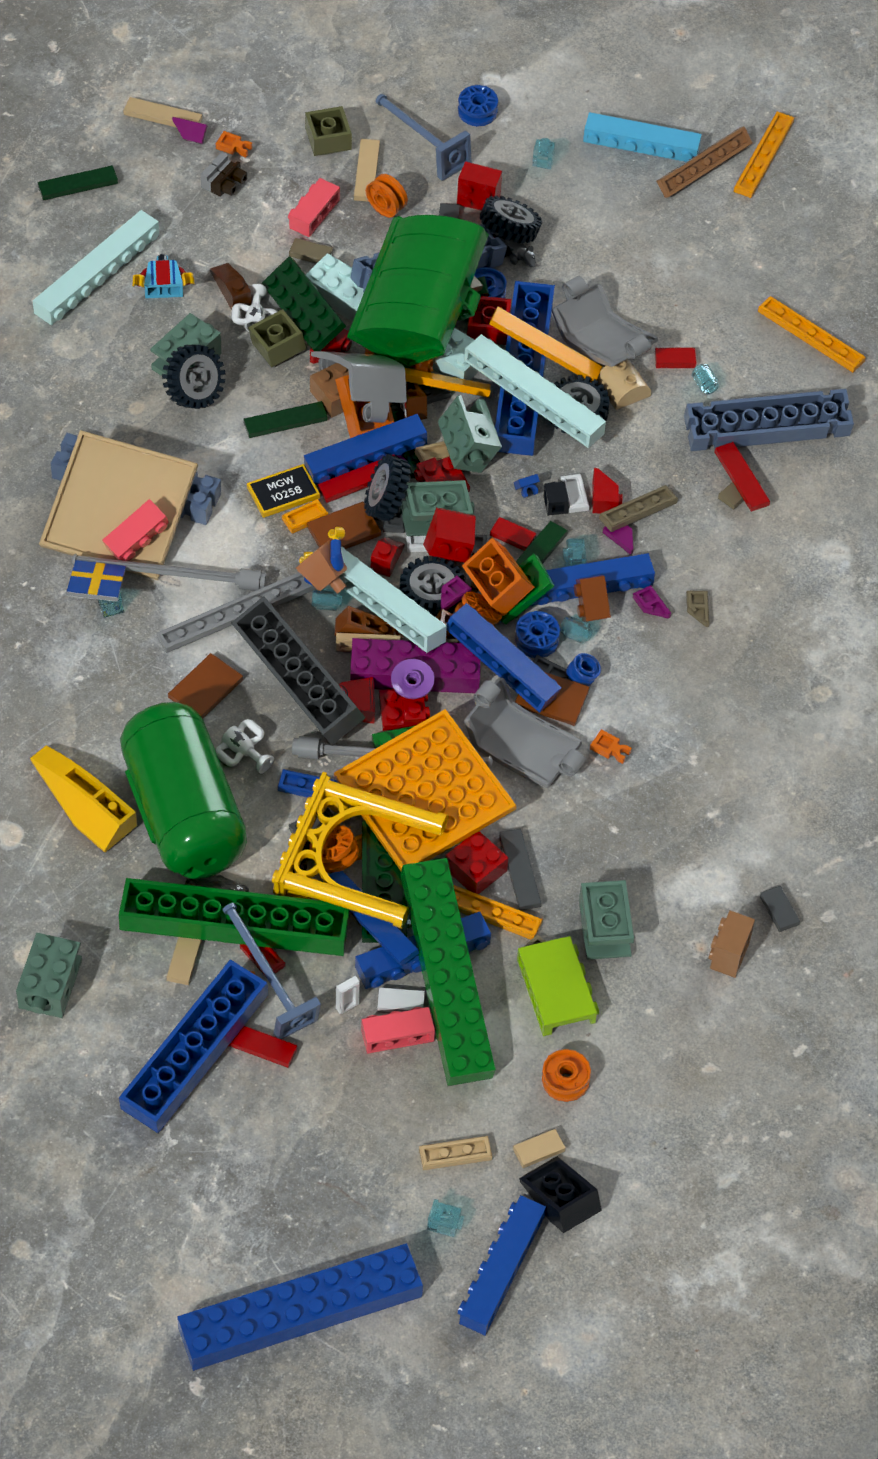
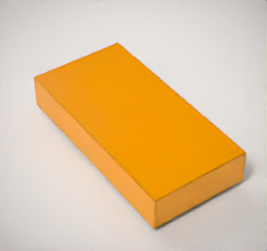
M316 499L283 514L282 520L293 534L306 528L307 522L328 515V512L321 502Z

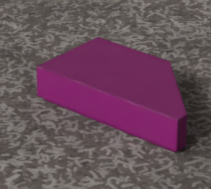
M172 117L175 126L184 140L203 144L208 127L206 124Z
M626 525L613 532H610L606 526L603 528V534L630 555L633 553V533L630 526Z
M458 575L442 586L440 611L442 609L448 610L462 600L466 592H471L472 588Z
M651 585L633 593V599L643 613L664 618L671 617V612Z

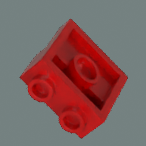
M450 456L440 460H436L434 457L416 464L414 476L417 482L465 480L467 490L470 492V485L460 469H454Z
M394 689L379 690L383 731L416 726L430 718V709L425 707L424 703L428 702V694L422 698L408 699L399 695Z

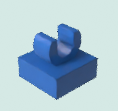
M538 474L513 482L516 490L522 489L521 495L523 498L528 497V488L533 491V495L538 494V488L535 485L540 482Z

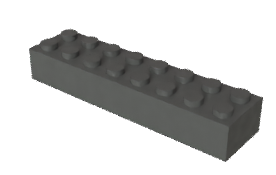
M265 596L231 622L331 745L335 744L365 719L357 706Z

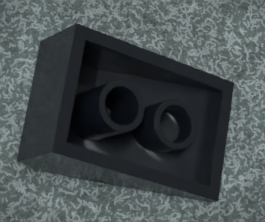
M558 1156L519 1178L520 1183L533 1200L546 1206L545 1216L563 1233L602 1211L598 1189Z

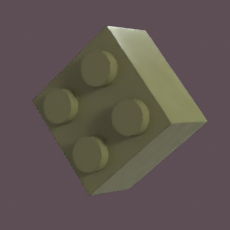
M343 106L305 112V130L314 156L352 150V133Z
M283 309L248 327L252 344L271 368L306 349L302 332Z

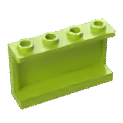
M570 936L518 948L517 961L543 1036L551 1035L554 1027L589 1019L590 1024L596 1023V1016L599 1015L598 1004L596 1001L593 1002L591 997V984L586 982L584 977L586 975L584 964L579 963L578 947L576 943H572Z

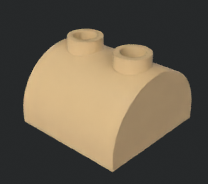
M629 359L613 367H603L598 375V385L602 384L604 390H607L610 403L615 410L651 396V389Z

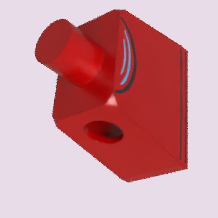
M373 677L339 683L341 689L364 715L365 719L361 722L374 723Z

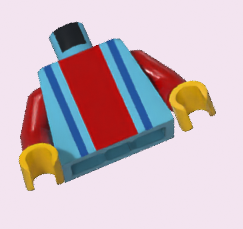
M165 254L158 255L157 261L148 262L147 268L143 269L140 274L133 275V287L136 285L144 287L145 285V298L183 297V286L190 283L195 284L193 273L186 272L182 267H178L177 261L168 260V256Z

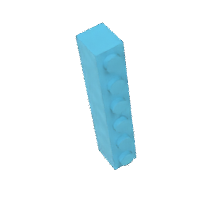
M589 112L584 129L583 142L686 162L698 154L702 134Z

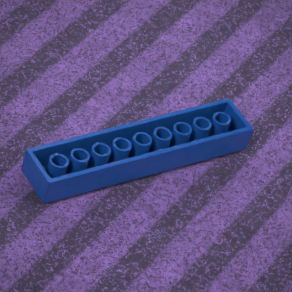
M515 281L511 314L549 336L555 285ZM508 335L506 351L543 377L546 356ZM500 387L495 429L502 446L498 452L533 456L539 413L502 387Z
M406 1243L177 1316L178 1329L192 1370L194 1371L421 1298L423 1284Z

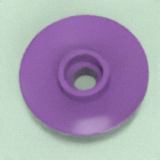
M407 659L395 666L391 674V683L394 690L402 697L418 699L427 695L433 688L434 673L425 662L418 659ZM414 680L416 684H410L409 681Z

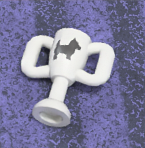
M261 284L249 286L251 298H253L250 306L237 303L232 307V321L238 325H245V329L248 332V327L265 319V315H272L278 312L272 308H262L260 301L266 296L267 289ZM240 309L246 311L244 319L239 318Z
M249 719L242 721L238 727H230L223 735L222 743L215 750L218 758L230 767L236 766L243 756L251 757L257 762L256 768L260 774L266 772L274 761L272 755L262 756L254 749V745L263 739L264 731L253 720ZM245 727H248L257 736L250 739L244 733ZM230 748L236 753L235 758L232 759L223 750Z

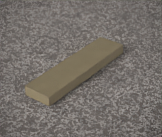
M665 485L601 513L599 519L610 532H613L676 504L678 498Z

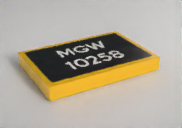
M304 464L247 483V489L263 518L320 499V493Z

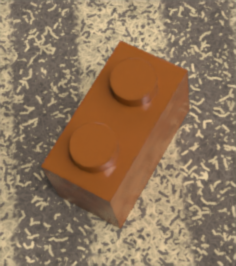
M599 575L576 579L574 593L579 598V605H577L578 617L582 618V621L585 622L611 618L605 576Z

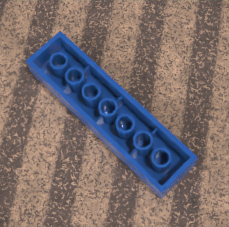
M230 959L119 1096L121 1110L156 1133H159L269 995L267 982Z

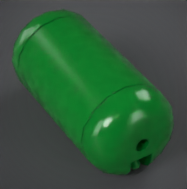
M178 702L159 703L138 712L126 723L120 737L122 755L127 766L125 773L151 843L156 844L162 862L166 868L174 873H179L188 879L207 878L219 874L232 866L241 857L247 844L244 822L204 720L192 707Z

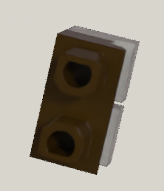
M221 152L213 160L212 164L201 173V188L220 197L224 193L232 196L237 190V184L234 182L237 181L244 184L247 180V172L240 168L239 161L234 163L228 159L227 154Z

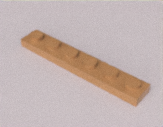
M745 126L736 129L658 179L657 183L664 197H670L751 145L752 141Z

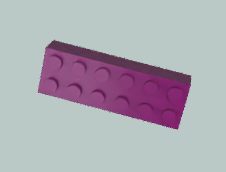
M352 638L350 681L373 677L374 689H394L391 683V674L395 666L407 659H418L428 664L434 673V685L430 692L475 694L479 689L480 659L462 643L445 642L426 653L412 641ZM414 680L409 681L410 684L416 683Z

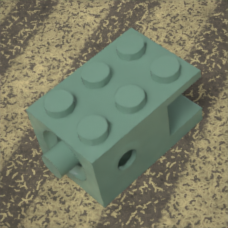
M189 313L150 349L152 353L159 357L151 364V369L161 376L162 374H167V370H163L164 365L169 366L166 359L168 357L173 358L171 353L178 351L177 348L180 346L184 347V345L209 347L208 349L215 351L214 354H222L221 332L214 329L210 323H205Z
M458 395L438 420L454 469L481 473L502 447L486 401L483 399H478L470 410L467 411L462 396Z
M465 480L407 483L408 489L404 492L406 494V501H402L400 507L407 536H426L436 507L470 515L474 514V503L470 502Z
M626 880L581 883L579 908L586 959L631 957L630 944L634 943V934Z
M36 932L16 989L19 1009L63 1018L82 963V956L77 955L81 945L80 942Z

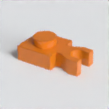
M223 131L216 142L217 150L232 155L238 152L243 157H247L248 150L253 148L252 142L241 141L240 136Z
M602 729L590 744V750L607 759L612 755L622 764L625 762L626 756L621 755V753L630 755L632 748L627 745H620L619 738Z

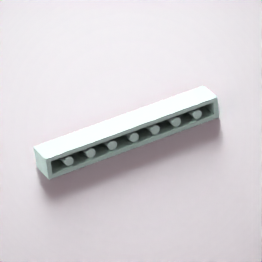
M140 210L33 300L34 314L51 326L57 320H61L69 310L74 309L95 288L101 286L107 278L114 275L133 256L143 251L145 246L151 241L157 239L159 235V221Z
M481 334L465 348L464 361L587 448H590L604 435L606 421L600 415L590 411L584 404H580L571 395L556 387L554 383L549 382L538 372L527 367L522 361L510 355L508 351L497 346L491 339H487Z
M341 547L343 561L347 566V570L339 576L347 586L343 590L426 653L446 642L447 626L442 621H439L429 611L422 608L414 600L390 584L385 578H382L373 569L346 551L344 547Z

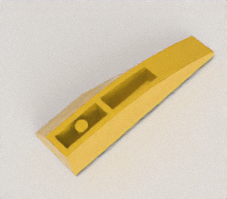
M46 745L30 758V761L72 824L104 853L137 827L136 812L107 786L66 756Z

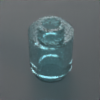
M699 364L694 368L692 377L700 390L705 392V394L714 393L719 388V384L708 364Z
M333 589L313 590L312 607H317L320 610L337 611V607L342 606V594H336Z
M565 617L560 626V633L582 644L585 641H589L593 633L591 624L574 617Z

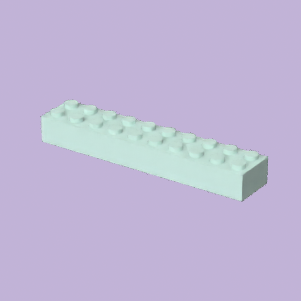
M327 253L306 275L333 310L353 322L364 294V289L358 287L350 278L352 267ZM454 328L444 355L433 358V370L441 375L471 380L479 371L466 363L464 359L465 348L474 339Z

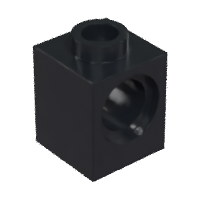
M565 481L545 483L543 498L547 516L568 514L569 498Z

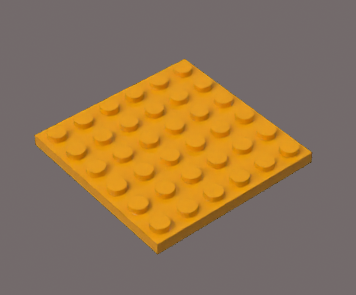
M446 709L334 772V777L340 784L436 814L441 812L448 815L447 825L442 836L379 816L361 815L400 871H402V866L405 864L431 860L517 809L514 801Z

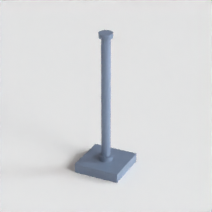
M384 94L377 96L376 103L379 106H384L437 147V177L441 181L462 170L465 161L472 163L471 138L467 131H463L443 143L388 101Z
M230 903L223 908V912L229 915L287 1011L276 1017L274 1036L282 1040L318 1021L321 1007L318 998L314 997L297 1007L294 1006L237 913L235 903Z

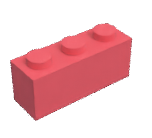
M319 178L315 184L310 186L309 192L301 197L295 209L293 208L289 212V228L310 237L340 201V187Z
M149 499L102 541L105 547L118 560L129 561L135 556V552L138 549L146 547L151 542L153 536L157 533H162L167 528L169 521L165 514Z
M415 1007L403 1012L393 1011L381 1016L370 1015L361 1021V1031L367 1054L434 1042L435 1029L429 1007Z

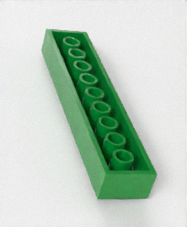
M443 858L405 864L402 866L400 876L407 907H409V916L416 947L419 951V961L447 1086L492 1079L496 1069L448 860Z
M126 878L119 910V930L246 945L229 915L223 912V908L226 905L235 903L237 913L259 947L344 956L350 916L349 909L321 900Z

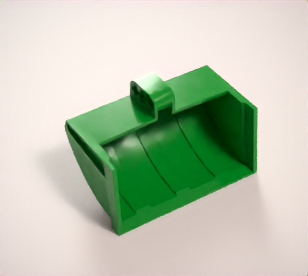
M415 215L405 218L400 216L393 218L347 337L377 355H383L401 363L404 368L444 355L456 322L474 316L481 295L470 286L489 234L482 226L476 223L453 217Z

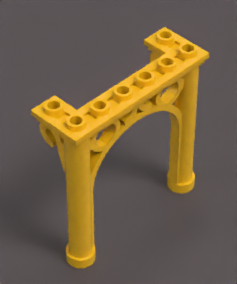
M322 772L320 779H316L314 782L312 797H308L306 800L304 814L300 815L297 820V830L289 838V848L287 852L284 851L280 859L281 866L279 870L274 871L272 876V883H274L273 893L278 896L318 899L393 923V926L403 929L408 918L409 907L336 883L324 869L322 863L323 846L327 837L336 826L346 819L357 815L379 816L442 836L445 831L448 815L441 812L436 814L331 781L327 773ZM329 807L339 814L329 818L325 817L322 813ZM318 816V820L322 825L319 828L312 829ZM307 840L312 843V850H303ZM305 858H311L316 863L308 871L299 868L301 861ZM319 873L323 882L312 879V877Z

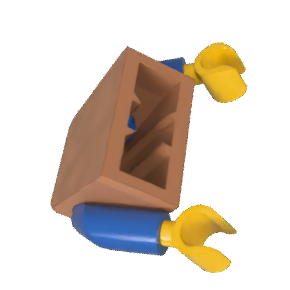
M335 527V529L329 530L328 536L333 540L327 541L315 552H304V556H301L299 559L300 564L296 567L297 571L304 576L306 583L314 586L319 591L330 585L338 594L347 587L339 577L347 570L341 553V541L339 540L345 536L343 527Z

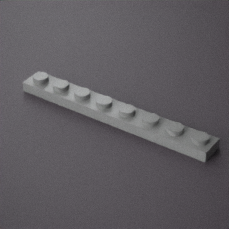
M299 572L157 632V639L165 652L168 653L231 626V622L263 596L273 607H276L316 590V588L306 583L304 576Z

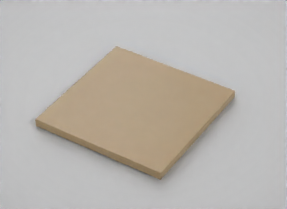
M80 430L40 539V547L71 556L77 554L78 556L118 560L105 547L102 540L150 499L165 514L169 523L162 533H157L151 538V542L146 547L138 549L135 552V556L129 561L164 565L198 464ZM127 571L158 580L160 574Z

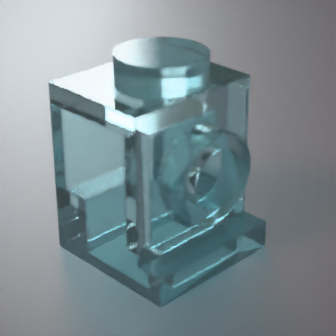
M548 138L536 139L532 166L551 170L555 157V142H551ZM539 156L547 157V158H548V161H547V160L538 159V157H539Z
M584 538L567 539L566 548H563L564 567L586 564Z
M121 593L119 594L118 602L98 599L104 618L124 613Z
M434 1199L428 1217L427 1230L455 1237L456 1230H461L465 1216L461 1215L462 1208L443 1204L439 1200Z

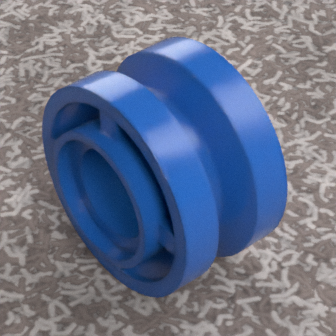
M580 653L568 665L566 672L570 681L590 686L600 675L601 666L594 656Z

